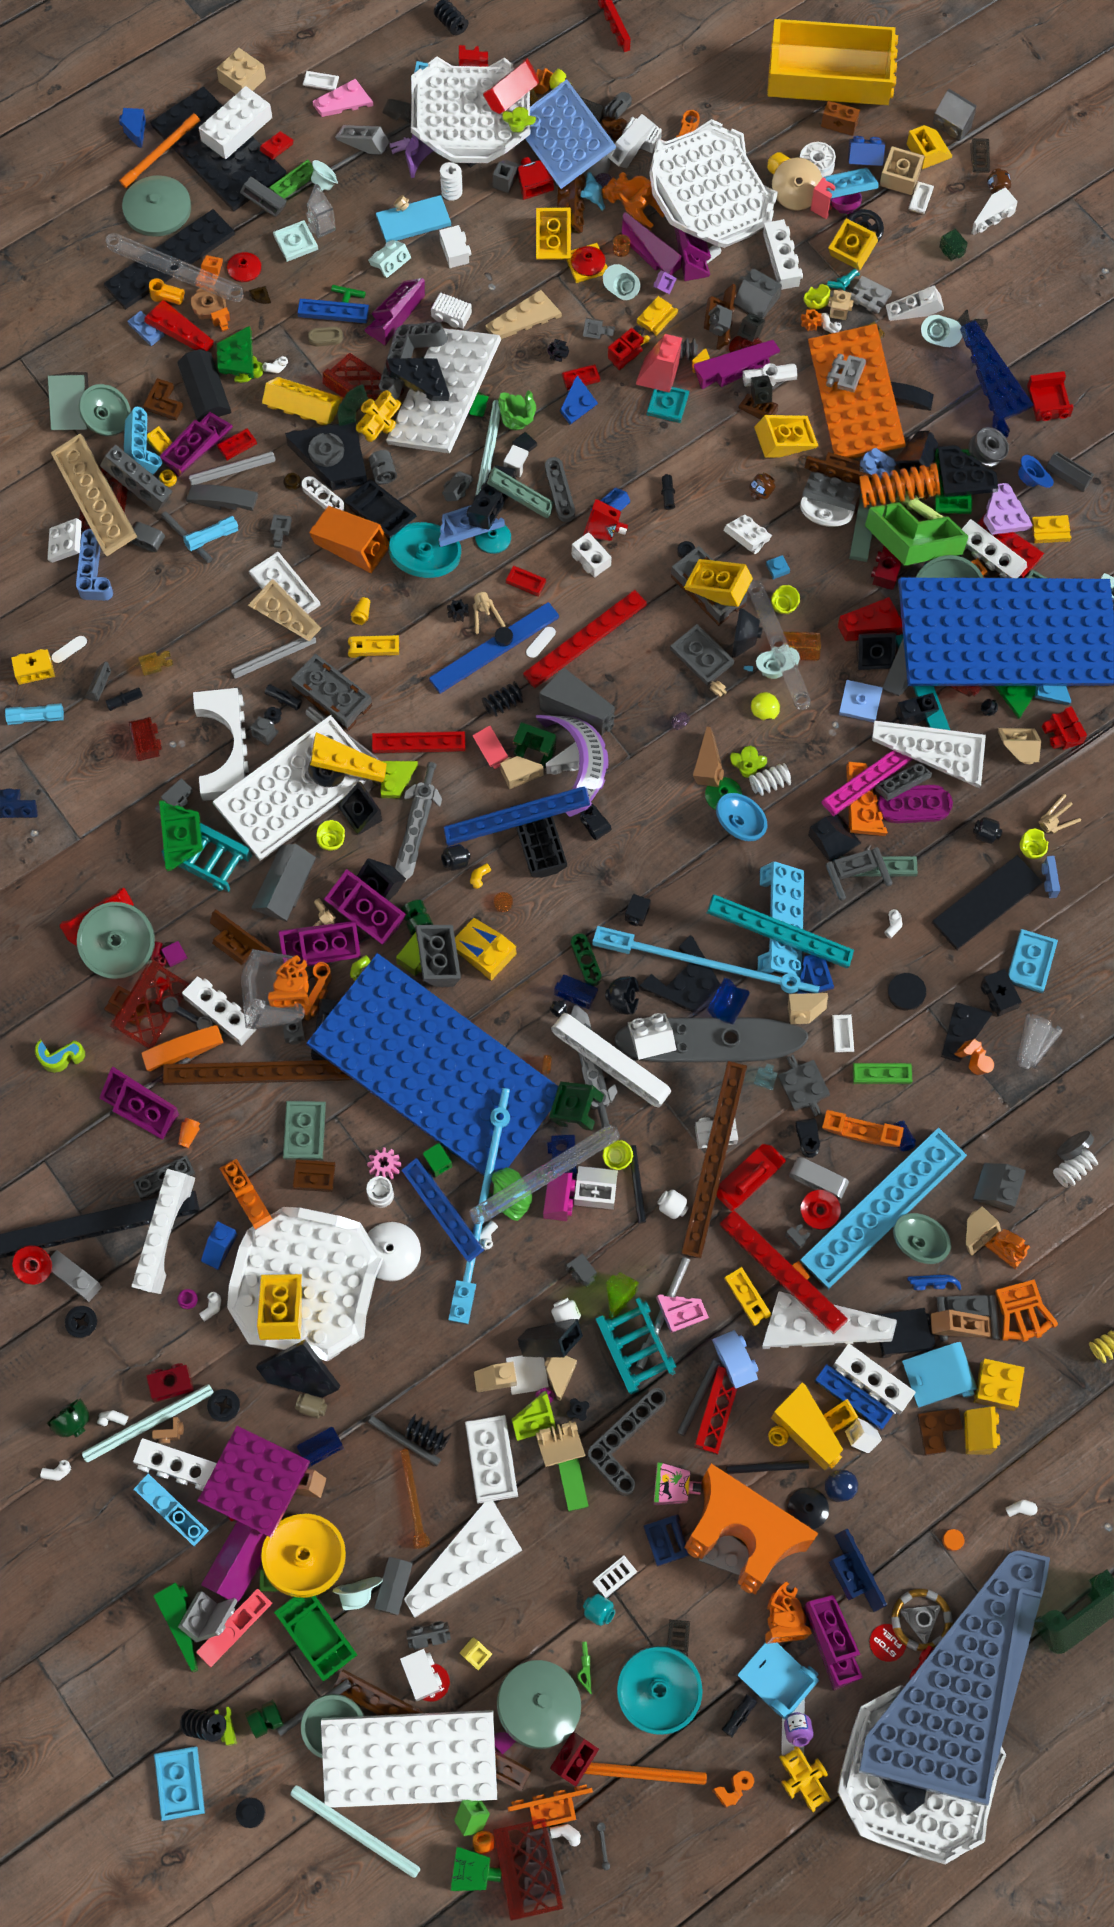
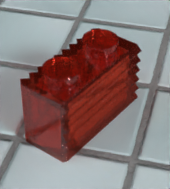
M151 717L130 721L129 726L138 761L159 757V750H162L160 739H156L155 734L159 733L156 722L152 723Z

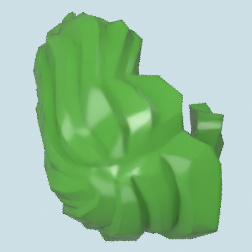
M527 391L525 400L521 395L514 396L509 393H500L498 405L503 424L507 428L521 430L533 421L536 404L531 391Z
M506 1167L493 1173L491 1179L494 1184L493 1195L489 1193L488 1201L498 1211L503 1212L512 1220L518 1221L528 1211L533 1201L532 1193L520 1174L514 1169Z

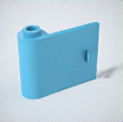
M956 1342L902 1361L911 1388L916 1392L914 1397L918 1408L955 1395H962L963 1398L975 1395L974 1391L977 1390V1386L961 1342Z
M765 1642L737 1674L744 1683L784 1720L793 1713L819 1682L817 1678L819 1674L812 1667L808 1666L806 1668L801 1666L778 1643L766 1644Z

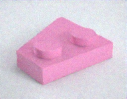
M664 1295L656 1297L670 1333L709 1318L701 1299H686L678 1296L667 1297Z

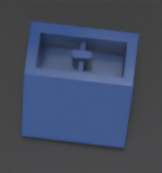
M854 136L853 139L849 138V164L883 166L885 143L879 137H870V140H865L863 136Z

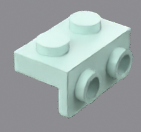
M391 240L381 250L376 251L368 261L371 266L381 269L384 277H389L411 259V256L404 243Z

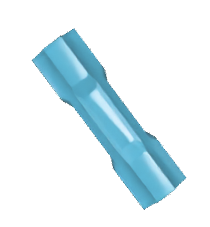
M229 516L212 526L183 536L185 546L189 551H192L221 536L232 534L238 531L237 521L233 516Z
M62 703L26 708L10 707L5 709V718L8 725L44 720L60 721L64 720Z

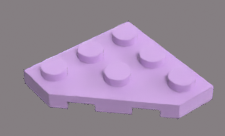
M1008 483L998 484V492L991 493V498L988 500L986 507L987 513L983 519L991 535L1030 530L1033 524Z

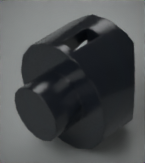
M246 1798L236 1808L237 1821L245 1828H256L265 1819V1805L257 1798Z

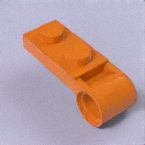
M319 962L313 967V974L317 983L308 997L310 1006H303L300 1012L302 1018L307 1021L317 1014L320 999H325L328 993L327 986L331 981L332 975L329 965L325 962ZM320 971L327 972L324 976L317 975Z

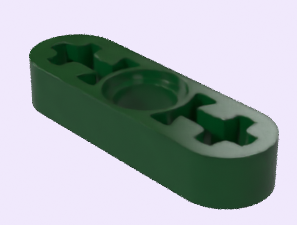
M581 933L575 934L571 939V948L584 981L591 987L597 986L601 982L602 974L588 938ZM576 940L583 942L584 951L581 952L580 946L576 944ZM589 956L592 961L589 964H583L581 958ZM591 968L593 975L596 976V980L594 981L592 978H589V969Z

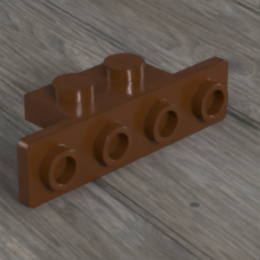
M583 173L562 189L558 187L557 208H571V225L579 234L583 232V211L585 210L584 198L581 197V191H584L585 183Z
M732 284L725 290L723 301L713 296L708 298L704 329H710L709 319L711 316L708 314L717 304L732 310L733 314V304L737 294L735 292V284ZM730 329L722 336L718 335L716 349L720 350L728 345Z
M830 452L827 453L825 461L810 456L806 458L804 468L812 472H819L828 477H836L845 482H853L859 485V476L867 475L871 483L872 475L860 472V461Z
M215 909L212 912L210 924L221 931L220 934L213 938V945L240 965H243L252 956H255L267 966L271 964L274 952L269 947L262 944Z

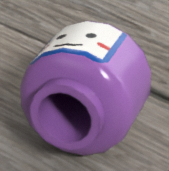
M795 1712L784 1721L786 1739L794 1746H805L813 1738V1728L809 1716Z

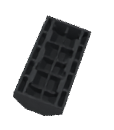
M199 349L186 353L177 363L197 421L201 422L209 412L218 417L231 414V409L211 352Z
M553 816L516 826L532 877L543 878L554 875L567 867V861Z

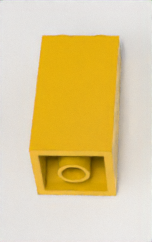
M802 1382L774 1411L771 1419L778 1426L785 1428L789 1436L824 1470L828 1467L832 1469L842 1458L840 1454L843 1448L806 1385Z

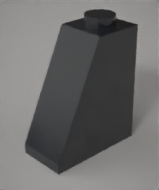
M930 430L917 431L895 459V463L900 470L905 468L909 474L910 468L916 467L919 474L921 465L929 467L932 464L938 447V442L934 438L933 433Z
M570 1319L528 1328L517 1340L523 1357L564 1358L583 1335L578 1319Z

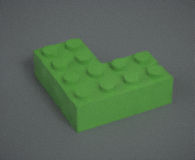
M899 502L886 504V506L870 507L865 526L904 566L931 561L946 555H962L968 540V535L949 517L919 522Z

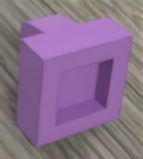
M660 270L653 287L670 294L677 278Z

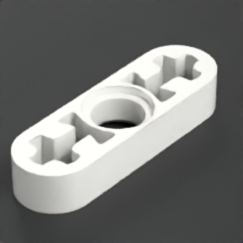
M309 476L303 479L302 488L304 493L326 510L328 505L333 507L332 504H334L335 506L339 505L337 509L344 511L343 500L316 478ZM307 484H313L314 489L311 486L307 488ZM326 493L328 495L326 499L318 498L319 494Z

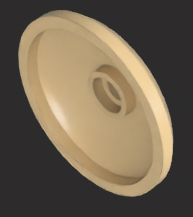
M791 158L784 161L776 169L772 179V189L778 192L776 200L790 210L799 211L811 207L814 188L822 179V175L818 167L807 159ZM796 179H801L802 183L797 184Z

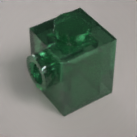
M955 228L941 237L939 247L943 254L952 261L956 258H961L966 253L968 243Z

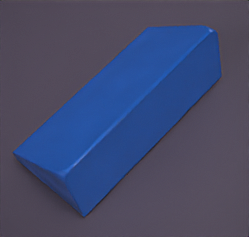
M615 487L600 501L621 511L630 503V498L626 491Z

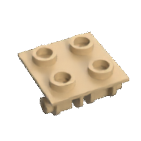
M569 1421V1423L562 1424L561 1427L557 1424L556 1430L551 1426L552 1431H550V1428L544 1430L539 1429V1432H536L545 1467L585 1456L576 1422Z

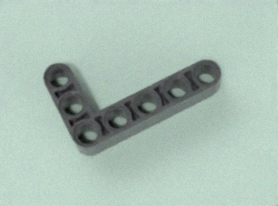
M439 322L401 325L395 331L387 358H411L414 348L442 346L447 342L448 337ZM385 364L379 388L381 392L388 390L391 392V396L397 400L404 381L398 378L395 380L390 377Z
M654 1388L649 1391L588 1450L589 1462L622 1496H629L633 1492L635 1482L612 1454L665 1405L666 1394L660 1388ZM658 1394L662 1397V1402L656 1404L652 1402L651 1397ZM639 1408H643L647 1411V1416L641 1418L636 1414V1411ZM624 1422H629L633 1428L631 1431L626 1432L621 1428V1425ZM609 1436H614L617 1438L618 1443L611 1446L606 1442V1439ZM594 1450H599L602 1452L603 1457L596 1460L592 1458L591 1453ZM613 1465L616 1467L617 1472L614 1475H609L606 1473L605 1468ZM624 1480L630 1482L631 1488L626 1491L622 1490L619 1485L620 1482Z

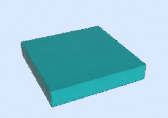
M671 387L670 393L654 389L647 415L681 423L690 391Z

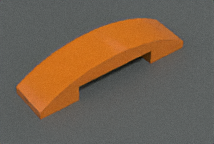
M831 1110L826 1111L822 1126L823 1130L845 1138L889 1147H900L904 1130L903 1127L884 1123V1125L846 1117L844 1113Z

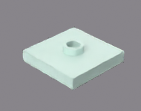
M305 220L273 232V236L287 262L318 250V245Z

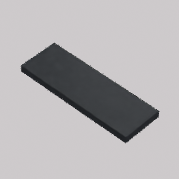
M1016 855L936 917L932 924L958 950L1032 893L1043 882Z

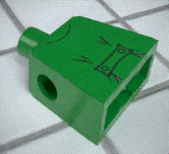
M457 1847L450 1891L486 1890L488 1881L501 1882L502 1869L490 1867L491 1858Z

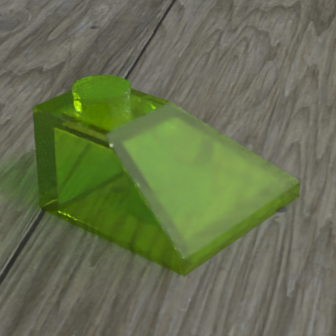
M621 1272L617 1276L613 1274L606 1283L608 1285L606 1292L610 1319L616 1318L638 1292L639 1282Z

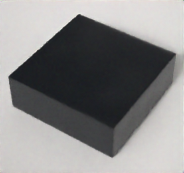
M524 432L512 441V445L527 450L529 453L537 446V442Z

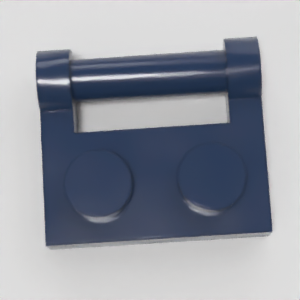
M679 1514L643 1526L657 1567L691 1556L687 1549L684 1548L686 1541L679 1521H681ZM670 1524L680 1552L677 1553L674 1552L666 1526Z

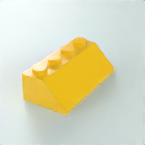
M276 377L266 383L262 403L266 404L270 409H281L286 414H297L302 419H313L320 425H327L334 420L343 397Z

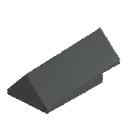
M297 844L281 845L251 910L287 922L292 909L295 908L316 857Z

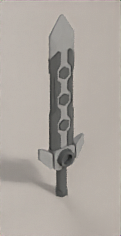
M428 762L424 783L414 784L405 792L404 799L413 798L395 869L406 880L414 872L432 800L439 807L442 802L438 790L431 785L434 770L437 766L433 762Z
M575 1005L571 1016L592 1031L588 1014L578 1005ZM578 1052L585 1084L593 1085L604 1094L601 1103L593 1098L591 1108L598 1109L602 1131H609L611 1125L609 1124L605 1107L613 1102L617 1094L616 1085L614 1084L607 1092L602 1069Z

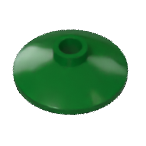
M723 777L718 787H706L705 799L708 805L716 810L718 801L722 796L726 795L722 794L721 790H726V794H742V790L736 781Z

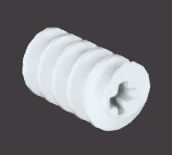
M452 162L445 163L440 168L441 194L449 201H454L461 197L463 190L461 168Z
M783 763V766L778 764L776 768L770 767L769 771L765 769L762 773L757 772L755 776L753 774L750 775L749 781L754 793L759 792L763 796L764 789L770 793V787H773L776 791L777 784L781 788H784L785 781L788 785H791V776L786 764Z
M1085 1147L1079 1156L1068 1161L1065 1160V1163H1061L1059 1168L1053 1170L1055 1178L1066 1188H1068V1183L1072 1186L1076 1184L1074 1178L1077 1181L1081 1180L1079 1173L1083 1176L1087 1175L1085 1168L1091 1171L1093 1169L1091 1164L1094 1166L1098 1165L1094 1155Z

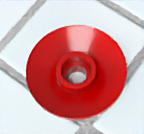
M584 246L577 249L571 258L573 269L584 276H593L600 273L606 262L603 252L593 246Z
M249 252L237 253L227 263L228 274L232 279L239 282L254 280L258 277L262 268L259 258Z
M826 1190L810 1192L805 1196L801 1204L802 1218L810 1227L815 1229L830 1228L838 1221L841 1213L837 1197ZM822 1207L824 1213H817V1208Z
M32 1245L25 1246L14 1255L12 1262L14 1273L24 1283L31 1285L40 1284L50 1276L52 1261L48 1253L42 1248ZM32 1260L36 1261L37 1265H33Z

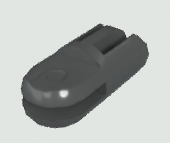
M626 92L619 93L604 108L603 114L605 116L609 114V118L617 120L630 107L632 103L631 95Z

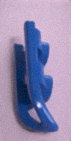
M951 1275L908 1276V1281L913 1285V1290H925L927 1285H933L934 1289H945L947 1282L955 1284L958 1290H961V1283Z

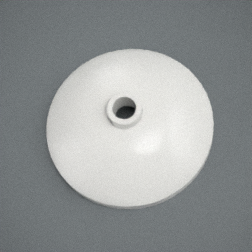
M803 497L800 503L803 514L809 520L821 526H842L850 522L854 511Z
M385 1222L375 1226L367 1233L383 1258L376 1275L377 1279L398 1281L407 1277L415 1270L420 1260L421 1247L418 1237L409 1227L397 1222ZM389 1245L394 1247L392 1251H387L386 1248Z

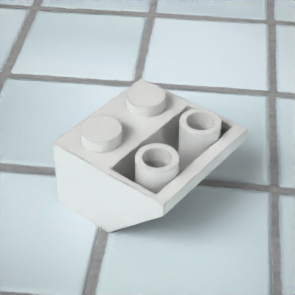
M657 1013L651 1017L637 1018L628 1022L638 1059L676 1050L673 1030L665 1013Z
M578 1166L574 1205L614 1210L618 1170Z

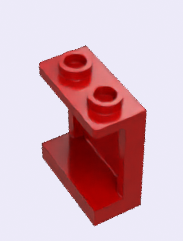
M1065 371L1030 376L1027 387L1036 421L1071 417L1074 407L1073 404H1069L1064 385L1066 379Z

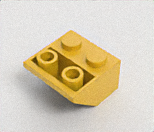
M923 125L909 131L907 146L911 152L924 155L922 169L952 158L951 152L937 130Z
M995 1407L970 1409L964 1412L966 1454L990 1455L997 1449V1446H1000V1434L996 1433V1425H999V1414L995 1412Z

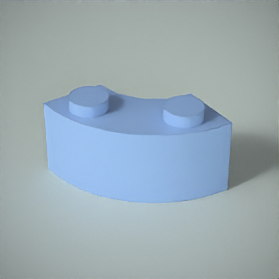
M733 1330L712 1339L717 1355L724 1368H726L729 1380L735 1388L758 1380L756 1374L758 1371L755 1360H750L745 1349L746 1342L742 1335L738 1336L736 1331Z

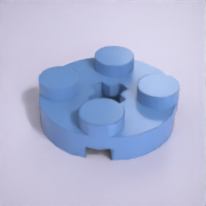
M877 448L867 452L860 461V467H863L864 473L871 475L876 473L879 476L880 482L881 473L887 472L890 478V473L892 470H895L896 465L893 458H890Z

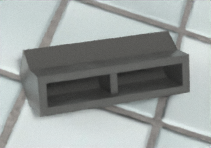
M253 177L248 179L240 191L241 194L275 217L286 206L287 201Z
M1058 451L1052 455L1046 467L1048 471L1082 492L1085 491L1094 476L1092 472Z
M393 1557L388 1558L374 1609L399 1615L413 1563Z

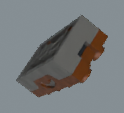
M698 546L672 566L671 578L720 626L728 620L729 614L732 611L737 613L740 608L746 606L747 594L745 593L740 605L735 607L721 605L685 590L684 586L698 559L713 560Z
M316 653L291 678L292 687L296 692L328 717L331 715L346 731H349L356 724V718L361 713L364 715L372 707V700L369 694Z

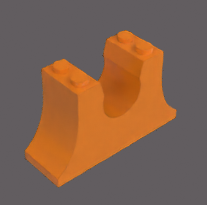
M711 1463L701 1481L704 1492L703 1513L700 1522L684 1548L687 1549V1552L692 1557L703 1559L713 1549L719 1538L723 1536L739 1538L746 1545L749 1556L741 1569L737 1583L741 1585L740 1587L745 1592L756 1594L771 1569L778 1562L791 1554L806 1552L818 1533Z

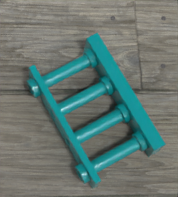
M200 823L203 849L210 842L215 844L217 848L203 869L194 865L201 852L180 864L179 867L213 884L212 886L217 890L229 892L230 886L226 880L239 860L249 861L252 856L250 848ZM163 849L161 852H162V855H163V858H164V861H165L164 849ZM228 851L232 853L233 857L220 877L210 873L223 852Z
M640 1298L635 1299L638 1307L614 1319H607L603 1315L596 1318L630 1394L639 1391L637 1386L640 1385V1382L660 1372L668 1370L669 1374H676L674 1371L676 1364L672 1356L668 1357L648 1314L651 1312L650 1307L646 1301L643 1302ZM643 1315L647 1325L621 1338H615L612 1332L615 1329L614 1327L636 1316ZM651 1333L655 1344L628 1357L627 1355L623 1356L621 1352L623 1345ZM657 1351L660 1352L664 1362L637 1375L631 1374L629 1367H631L632 1363Z

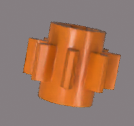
M806 309V315H801V326L805 327L807 331H817V326L822 325V314L818 313L816 309Z

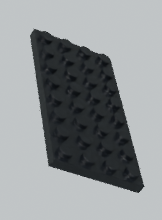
M203 86L150 123L155 131L165 140L193 113L199 117L200 122L171 147L235 211L250 201V199L240 193L243 185L250 177H253L269 188L287 175V171L275 159H271L259 151L261 144L253 136L227 159H224L201 141L199 127L223 106Z

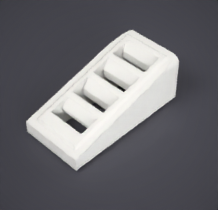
M622 1556L594 1579L592 1583L601 1595L607 1598L635 1575L637 1571L627 1558ZM623 1563L630 1573L626 1575L619 1565ZM615 1568H616V1569L619 1571V1573L623 1576V1578H622L621 1580H620V1579L618 1578V1576L614 1573L613 1570H614ZM608 1574L617 1582L615 1585L607 1577ZM602 1579L609 1585V1590L600 1582Z

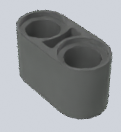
M135 522L132 528L137 537L130 542L151 552H157L165 538L164 533L141 522Z

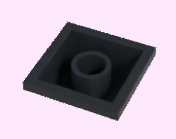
M743 608L739 609L732 658H736L755 646L757 638H761L762 627H759L760 620Z
M838 814L824 817L810 827L808 834L829 862H834V860L839 859L861 844L855 834L850 833L849 827Z
M370 858L365 861L357 874L358 878L388 901L398 893L406 880L393 866Z

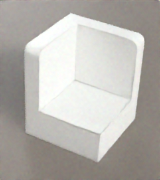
M513 445L504 460V467L515 469L516 476L520 478L528 451Z
M859 1418L845 1431L851 1446L866 1453H870L882 1441L876 1426Z

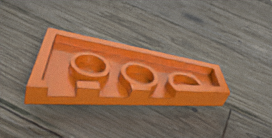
M848 762L846 765L847 782L867 769V764ZM873 789L848 806L850 833L887 835L888 832L883 825V816L879 812L877 796L874 795Z

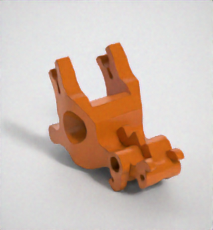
M621 172L617 180L613 177L601 189L602 197L608 199L611 203H615L619 199L626 212L651 231L654 225L644 215L643 210L649 204L656 209L660 216H665L652 195L651 181L644 176H635L628 180L627 175Z

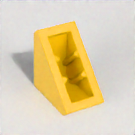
M848 1399L823 1415L833 1433L854 1423L858 1418Z

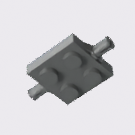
M791 1055V1058L788 1056L786 1059L791 1068L778 1075V1078L794 1111L810 1107L814 1117L821 1115L822 1112L817 1103L829 1097L830 1092L815 1061L811 1060L805 1064L798 1065L794 1055Z

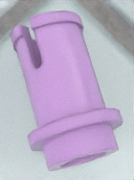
M403 137V140L389 143L390 148L397 147L391 150L392 154L406 150L410 139Z

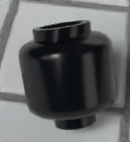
M982 817L976 821L973 834H975L977 840L992 844L996 839H1000L1002 829H1000L999 821Z
M461 844L445 848L441 855L443 866L450 871L465 868L470 859L469 850L465 849Z

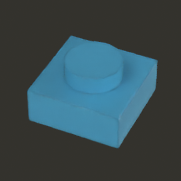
M783 555L766 561V566L773 579L790 573V568Z

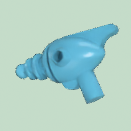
M588 172L586 178L587 185L584 191H581V197L597 204L603 211L605 205L602 198V186L596 182L592 173Z

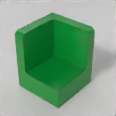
M477 392L468 414L483 417L489 396Z
M440 1143L423 1152V1156L431 1166V1171L435 1177L452 1168V1162Z

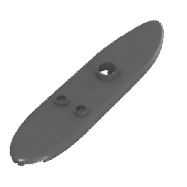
M667 1018L673 1030L676 1050L640 1060L652 1062H751L784 1057L800 1049L807 1042L808 1033L797 1025L765 1018ZM627 1025L617 1032L615 1045L628 1056L638 1059ZM727 1032H733L737 1035L738 1040L735 1043L729 1044L724 1040V1035Z

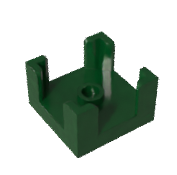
M521 722L513 740V745H516L513 757L523 758L526 749L530 748L544 753L540 764H542L543 768H546V763L553 758L556 751V734Z
M560 1081L549 1118L561 1127H568L566 1122L577 1123L583 1129L592 1131L595 1121L588 1116L593 1098L601 1103L604 1094L593 1085Z

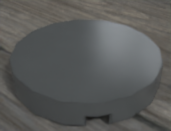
M322 433L313 437L309 443L308 451L311 460L315 464L329 467L334 466L343 458L344 446L338 436L332 433Z
M1089 1131L1080 1132L1065 1141L1057 1150V1155L1061 1160H1071L1079 1156L1083 1152L1082 1149L1084 1147L1089 1148L1094 1141V1137Z

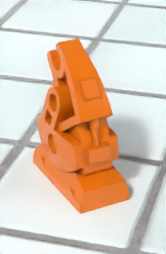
M298 955L287 960L277 970V979L273 983L274 991L269 992L268 995L271 1008L310 1006L307 995L309 990L308 974L305 970L307 962L303 960L301 964H297L300 961Z
M1006 1229L998 1232L996 1236L984 1245L1014 1269L1028 1254L1027 1250L1030 1248L1029 1245L1024 1244L1025 1240Z
M788 1582L781 1585L769 1599L767 1609L770 1611V1617L767 1620L770 1630L765 1634L766 1644L806 1640L812 1634L810 1628L805 1625L806 1618L801 1603L795 1597L798 1589L794 1587L791 1593L787 1592Z

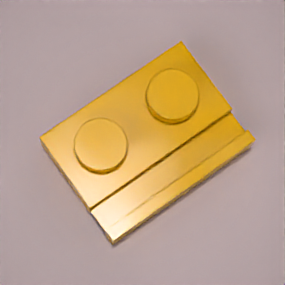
M658 296L637 318V323L657 336L678 314V309L673 308L670 303Z
M1068 515L1032 517L1034 543L1070 542Z

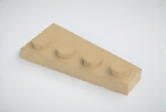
M539 290L485 326L489 334L499 335L503 339L517 334L519 330H528L533 325L547 323L552 318H561L562 313L542 290Z
M271 579L248 605L308 641L321 630V627L274 579Z

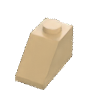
M518 756L506 758L500 763L501 773L509 789L544 775L542 764Z
M828 993L789 994L788 1013L790 1024L811 1023L827 1009Z
M983 1206L979 1210L973 1211L967 1219L966 1246L971 1256L1001 1231L999 1221Z
M568 1356L564 1358L548 1357L544 1365L547 1366L546 1373L556 1399L561 1401L577 1365V1360Z
M514 1362L495 1364L474 1372L477 1392L517 1386Z

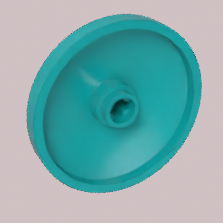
M416 522L407 524L390 538L389 555L393 563L402 571L417 577L435 578L452 572L458 566L461 558V544L458 541L440 547L441 526L427 522Z
M651 1646L631 1656L621 1670L617 1686L619 1705L626 1718L640 1730L657 1735L674 1733L688 1725L699 1710L703 1694L701 1677L695 1664L684 1653L668 1646Z

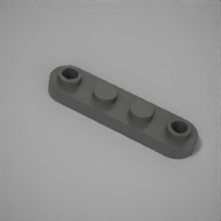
M551 457L545 462V472L556 513L561 521L569 522L575 517V507L564 467L559 458Z

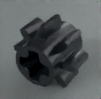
M555 339L554 342L548 345L547 352L551 355V360L562 362V359L568 356L569 348L566 346V341Z
M462 599L452 600V604L447 605V611H449L447 613L448 618L452 617L454 622H464V617L469 616L468 604H464Z

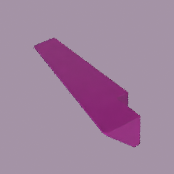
M623 213L622 239L655 271L660 268L662 271L672 275L681 268V255L628 213Z
M770 340L695 363L694 369L700 387L705 389L715 382L720 387L728 385L742 378L743 371L763 368L766 364H769V357L779 353L780 349L774 340Z

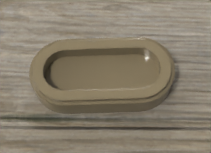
M338 327L314 328L308 333V340L311 345L316 347L337 345L343 340V332Z

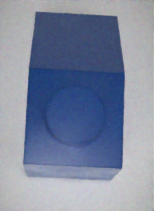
M123 108V114L119 117V123L123 127L124 133L139 148H142L146 124L144 109Z
M217 1221L207 1240L201 1262L219 1270L238 1236L236 1231Z

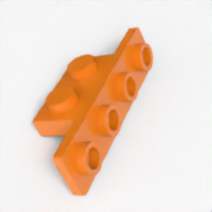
M587 1785L574 1787L575 1792L566 1793V1789L553 1792L554 1797L545 1798V1794L532 1797V1802L524 1803V1799L512 1801V1806L507 1808L508 1812L530 1807L535 1830L576 1820L572 1797L593 1793L592 1788L588 1789Z

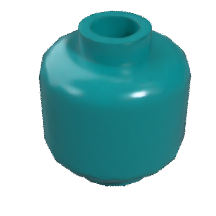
M600 1594L588 1597L583 1604L585 1618L598 1626L609 1624L615 1615L613 1602Z

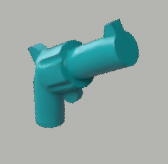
M853 269L846 276L837 278V282L828 281L827 286L845 291L850 281L855 276H859L860 273Z

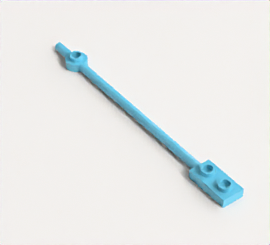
M597 926L592 943L593 946L630 954L632 948L779 984L784 992L790 994L797 992L799 989L818 993L820 987L801 982L800 978L793 973H787L783 977L668 950L634 941L633 934Z
M502 1088L499 1107L495 1108L490 1115L494 1131L473 1234L478 1241L480 1239L501 1131L510 1122V1114L506 1110L510 1090ZM498 1114L504 1116L502 1120H498L496 1117ZM476 1258L466 1263L463 1281L456 1280L449 1321L469 1324L476 1284L471 1283Z

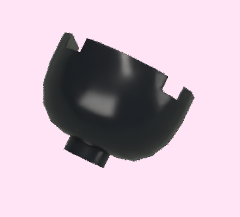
M622 976L612 981L609 989L605 992V998L612 1010L624 1015L636 1012L639 998L635 999V992H639L636 978Z

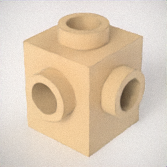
M834 290L833 297L830 296L828 307H831L830 318L847 319V313L852 311L854 301L850 300V292Z

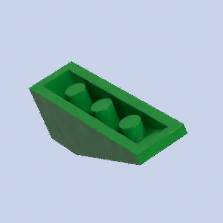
M174 1583L153 1596L191 1671L195 1673L198 1671L194 1640L178 1628L189 1608L186 1600L188 1593L183 1585L179 1586L177 1583Z

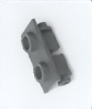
M437 1621L432 1623L431 1626H414L407 1631L409 1649L414 1648L416 1650L429 1647L427 1639L430 1638L433 1646L447 1643L448 1640H451L448 1622Z

